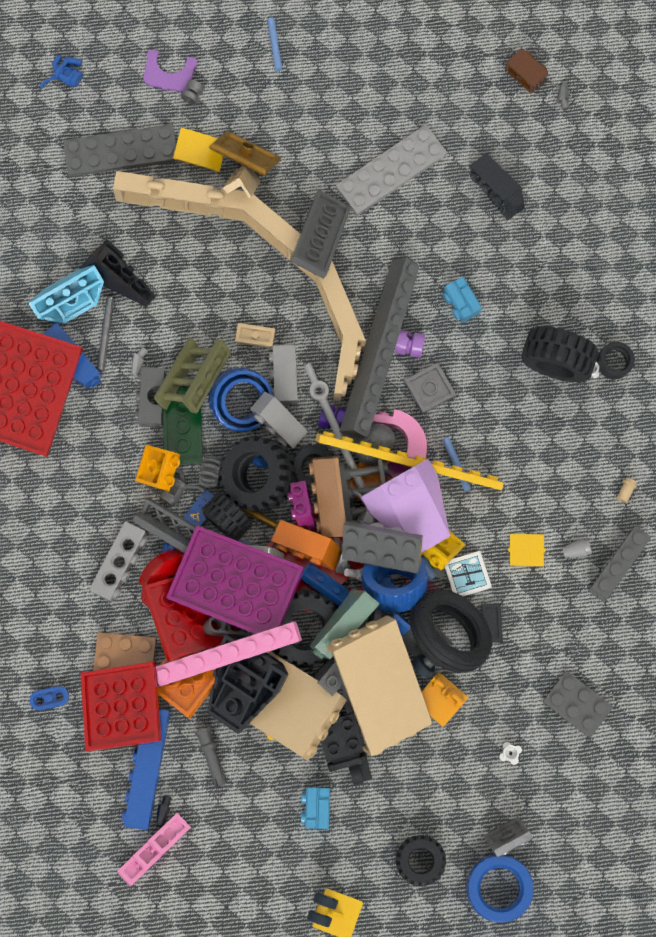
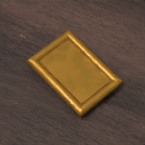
M226 131L209 146L211 150L263 176L281 160L280 156L229 131Z

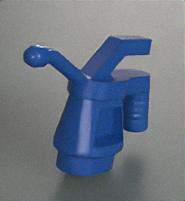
M57 55L52 62L54 76L44 80L40 84V88H44L46 83L54 79L61 80L69 87H77L83 78V73L79 72L76 68L69 67V65L81 67L82 59L66 57L57 68V65L62 60V56Z

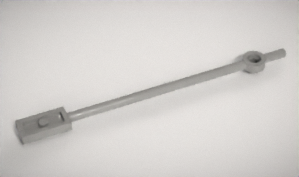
M308 363L304 365V368L312 383L309 388V394L314 400L320 401L331 429L335 434V438L341 439L343 434L339 432V425L326 398L329 393L328 385L318 380L312 364ZM320 388L322 394H316L315 389ZM340 448L350 470L358 469L350 450ZM361 476L353 477L358 488L366 487ZM398 574L390 575L392 579L402 576Z

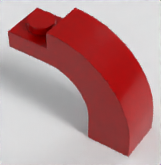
M174 549L159 554L144 568L139 583L143 587L144 585L166 580L168 577L176 574L185 553L179 549ZM142 590L141 600L148 607L144 592Z

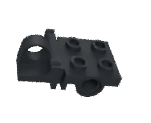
M352 712L339 716L337 721L331 724L328 729L327 737L321 741L326 762L332 761L327 763L329 772L349 767L353 785L371 780L372 776L366 754H360L364 750L355 713Z

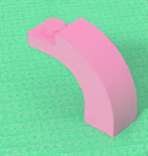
M395 409L393 417L385 412L375 414L373 424L386 425L404 435L407 441L408 457L415 459L417 455L426 458V437L422 427L413 417Z

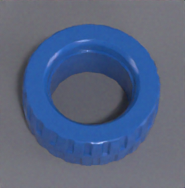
M244 367L230 368L220 373L209 391V409L217 422L229 430L237 432L255 430L263 425L254 418L255 414L252 412L245 417L231 416L225 406V397L228 391L240 382L252 384L257 391L258 399L264 392L274 396L271 385L261 374L252 369Z
M422 559L418 574L370 564H364L362 568L363 591L379 603L377 606L379 610L393 613L410 610L426 594L428 583L427 569ZM394 574L404 575L411 580L408 585L401 588H386L378 584L382 578Z
M492 854L482 858L472 867L466 881V893L470 905L477 914L491 922L505 923L522 916L529 908L533 899L534 884L530 872L521 861L509 855L497 857L496 854ZM495 868L509 870L515 876L518 883V893L515 900L503 908H494L488 905L481 895L480 884L483 877Z

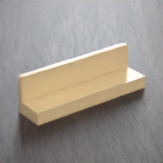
M242 166L231 174L223 188L228 194L241 186L248 198H251L260 183V179L253 170Z

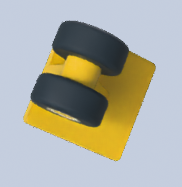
M325 889L324 894L315 893L313 902L317 903L318 906L316 911H309L307 920L313 922V927L338 937H351L363 902L330 889Z

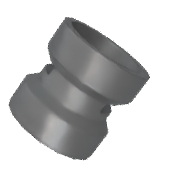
M190 79L186 84V90L182 92L180 97L191 105H197L199 95L203 93L205 87L201 83Z

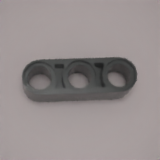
M214 617L207 619L203 625L205 633L210 636L224 637L225 634H229L242 639L255 635L236 627L235 632L231 630L230 624ZM212 621H214V622L217 623V625H218V629H217V630H215V629L212 628V626H211V622H212Z

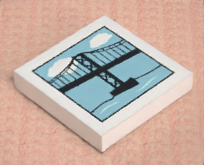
M480 551L454 558L445 567L451 590L463 597L492 588Z

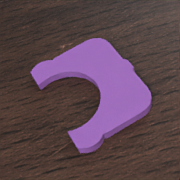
M150 49L147 53V64L143 76L145 84L162 88V90L183 92L186 90V84L188 80H192L194 69L197 67L196 58L187 57L186 65L181 71L166 73L157 64V57L160 52Z

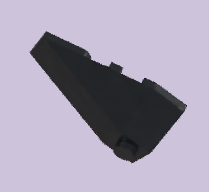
M106 239L90 254L80 269L95 265L104 280V287L147 307L156 296L142 279L136 277L133 273L135 269L132 265L128 266L123 260L125 256Z

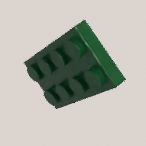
M188 388L178 389L176 394L185 395ZM171 401L166 410L163 409L164 450L180 454V465L202 464V412L200 407L197 413H191L182 402Z

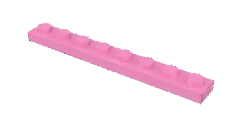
M296 621L157 666L158 684L163 686L302 641Z

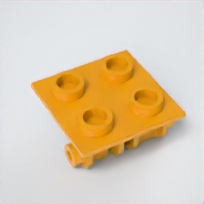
M440 672L434 676L421 692L429 715L442 727L446 725L469 698Z

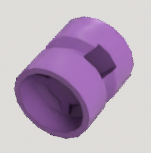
M400 330L395 354L406 355L409 353L411 357L421 358L426 334L415 332L412 335L410 331Z

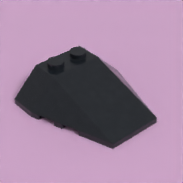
M225 634L220 646L240 638ZM265 652L216 668L213 674L215 681L214 687L211 688L207 713L235 733L240 734L280 693L289 675L284 664Z

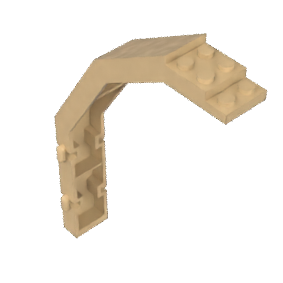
M116 171L113 186L116 201L149 207L157 205L162 209L212 216L213 214L219 215V218L243 221L288 260L291 259L300 233L254 194L251 198H248L245 191L233 190L227 194L224 188L219 190L214 189V186L164 178L156 180L152 176ZM333 261L324 279L297 266L316 283L342 345L333 401L341 402V397L346 395L347 385H351L352 380L356 379L358 364L354 363L359 361L360 350H364L366 340Z

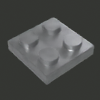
M438 362L404 380L422 414L456 397Z
M519 817L484 835L486 842L497 857L508 854L513 848L525 845L528 840L533 838Z

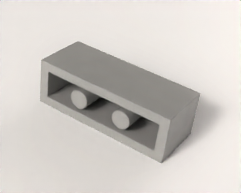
M273 346V352H269L270 363H273L274 369L270 370V382L274 381V388L272 389L274 397L282 405H298L296 346Z
M266 392L250 408L255 414L254 418L260 424L264 423L266 425L265 430L273 436L276 435L278 437L276 441L280 442L282 446L286 447L287 445L294 449L308 432L274 396Z

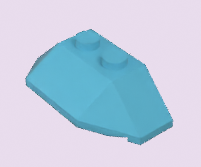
M95 265L78 269L44 288L28 303L38 319L65 324L97 305L104 280Z

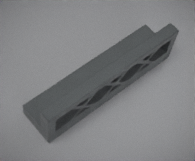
M151 498L146 499L142 512L135 514L132 520L135 524L184 553L196 528V525ZM150 505L156 509L158 516L153 517L147 513ZM163 516L171 517L173 525L168 526L165 524ZM179 525L186 526L189 535H183Z

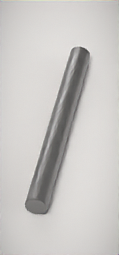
M112 297L106 298L97 363L98 371H104L114 303V298Z

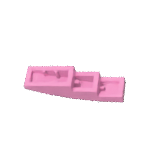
M176 813L117 873L131 887L191 827Z

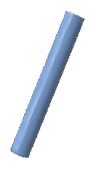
M268 18L275 71H281L282 64L275 19Z
M450 438L442 439L452 464L462 467ZM460 480L465 492L472 489L468 481Z

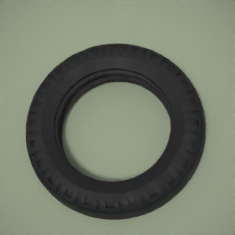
M438 589L427 592L412 608L410 626L413 637L422 652L432 662H435L436 665L445 670L455 673L471 672L485 663L492 648L490 628L484 616L469 600L467 601L465 597L453 591ZM432 611L445 612L454 617L463 626L470 640L469 652L451 647L440 637L432 621Z

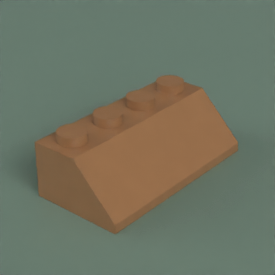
M336 456L311 458L312 463L308 464L309 474L313 475L314 482L311 483L312 494L316 495V502H313L314 513H318L319 520L315 521L316 531L325 537H343L346 519L338 458Z

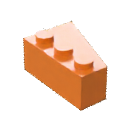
M280 520L271 540L277 545L276 549L285 553L290 551L293 553L292 555L300 559L306 558L316 565H322L331 570H334L341 549L331 538Z

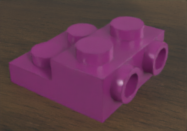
M306 481L290 483L291 491H288L290 503L293 502L294 508L291 509L292 519L297 520L298 526H307L309 531L316 532L312 502Z

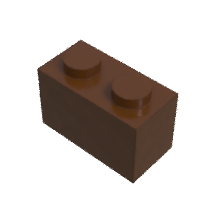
M523 48L506 62L505 70L530 94L547 79V68L542 63H538L533 55Z

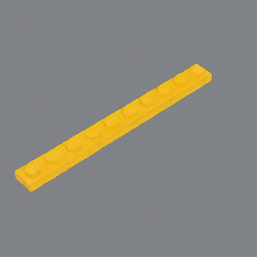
M323 431V434L317 433L315 439L319 443L411 467L427 460V458L417 455L415 459L408 457L409 453L398 450L397 454L391 453L390 448L379 446L378 449L372 448L371 443L360 441V444L353 443L352 438L345 436L338 439L334 437V433ZM436 460L431 463L437 474L498 490L503 488L504 483L498 481L499 477L489 474L487 478L480 476L481 472L470 470L469 473L463 472L462 467L455 465L448 468L444 466L445 463Z

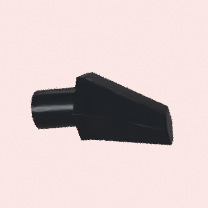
M164 795L162 803L158 804L156 826L162 828L171 809L169 807L171 797Z

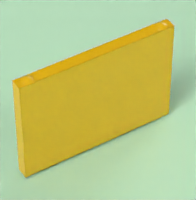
M185 128L180 129L173 159L220 172L223 155L209 148L218 138Z

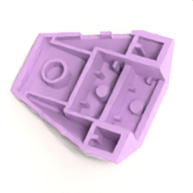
M429 459L361 497L370 515L385 527H400L402 531L423 535L422 552L450 537L438 475Z

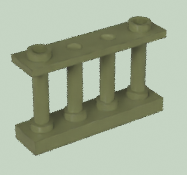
M189 337L155 394L154 399L165 410L171 401L182 402L191 413H197L232 351L223 340H216L213 347L209 349L200 348ZM198 355L207 356L203 364L194 363ZM189 370L198 371L194 379L185 378ZM180 386H190L185 395L176 394Z

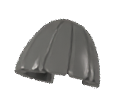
M372 424L368 438L355 439L354 443L360 444V441L371 443L372 448L378 449L379 446L391 449L395 444L396 438L393 430L388 426ZM355 452L356 457L359 458L362 464L367 466L379 465L378 459L380 458Z

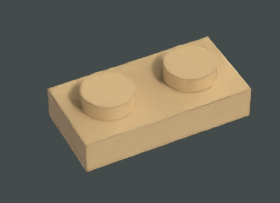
M238 323L235 343L273 349L276 330L275 328Z

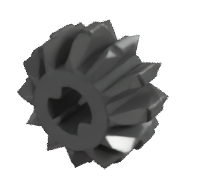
M206 455L204 457L199 473V484L206 488H216L221 479L219 470H222L223 466L220 465L221 458L213 455Z

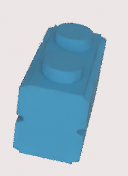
M464 277L444 287L442 296L447 304L450 303L453 307L452 314L456 320L460 319L461 323H464L482 312L479 301Z
M306 788V792H302V804H306V811L301 813V824H305V828L329 829L330 788Z

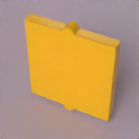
M510 534V548L508 549V552H510V566L544 567V552L546 549L544 548L543 534Z

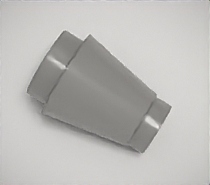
M582 538L562 547L565 558L588 557L587 555L592 554L588 539L583 540Z

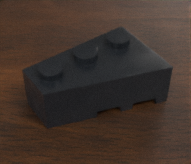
M487 153L469 165L472 181L480 186L507 221L525 209L521 186Z

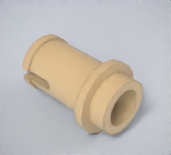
M630 478L622 481L623 486L616 497L617 500L626 504L633 490L637 488V482Z

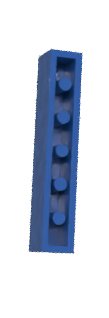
M159 709L162 741L139 744L138 751L134 750L132 762H135L134 770L130 771L129 782H132L131 789L127 790L125 802H128L127 810H123L121 822H124V827L142 830L150 829L170 711Z

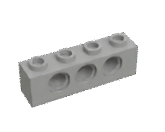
M126 521L124 522L89 589L91 593L111 603L114 599H118L121 593L120 586L128 580L131 573L129 572L131 565L136 564L140 548H144L148 541L146 531ZM128 541L134 542V547L131 550L124 549V545ZM119 558L125 559V564L122 567H116L115 565ZM111 575L116 576L115 583L108 585L106 582L107 578Z

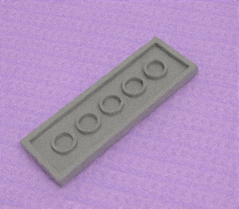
M425 124L336 184V189L347 204L351 206L356 216H358L447 156V151Z

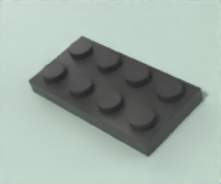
M346 521L343 530L342 559L418 574L421 567L423 535Z

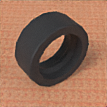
M617 341L605 345L600 350L596 362L602 375L615 380L623 378L632 370L635 357L629 346ZM616 350L623 354L626 360L624 369L615 371L608 367L605 356L609 351Z

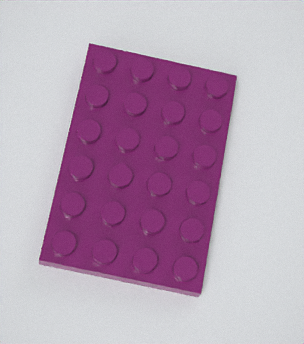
M196 526L166 598L253 634H258L282 625L305 568L203 527Z

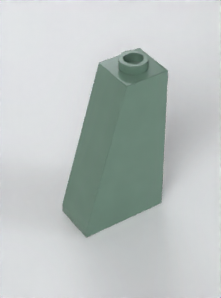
M352 589L309 645L314 649L313 654L320 659H323V657L331 659L333 654L328 652L325 647L330 645L333 640L343 638L349 632L358 629L377 608L379 603L365 591Z

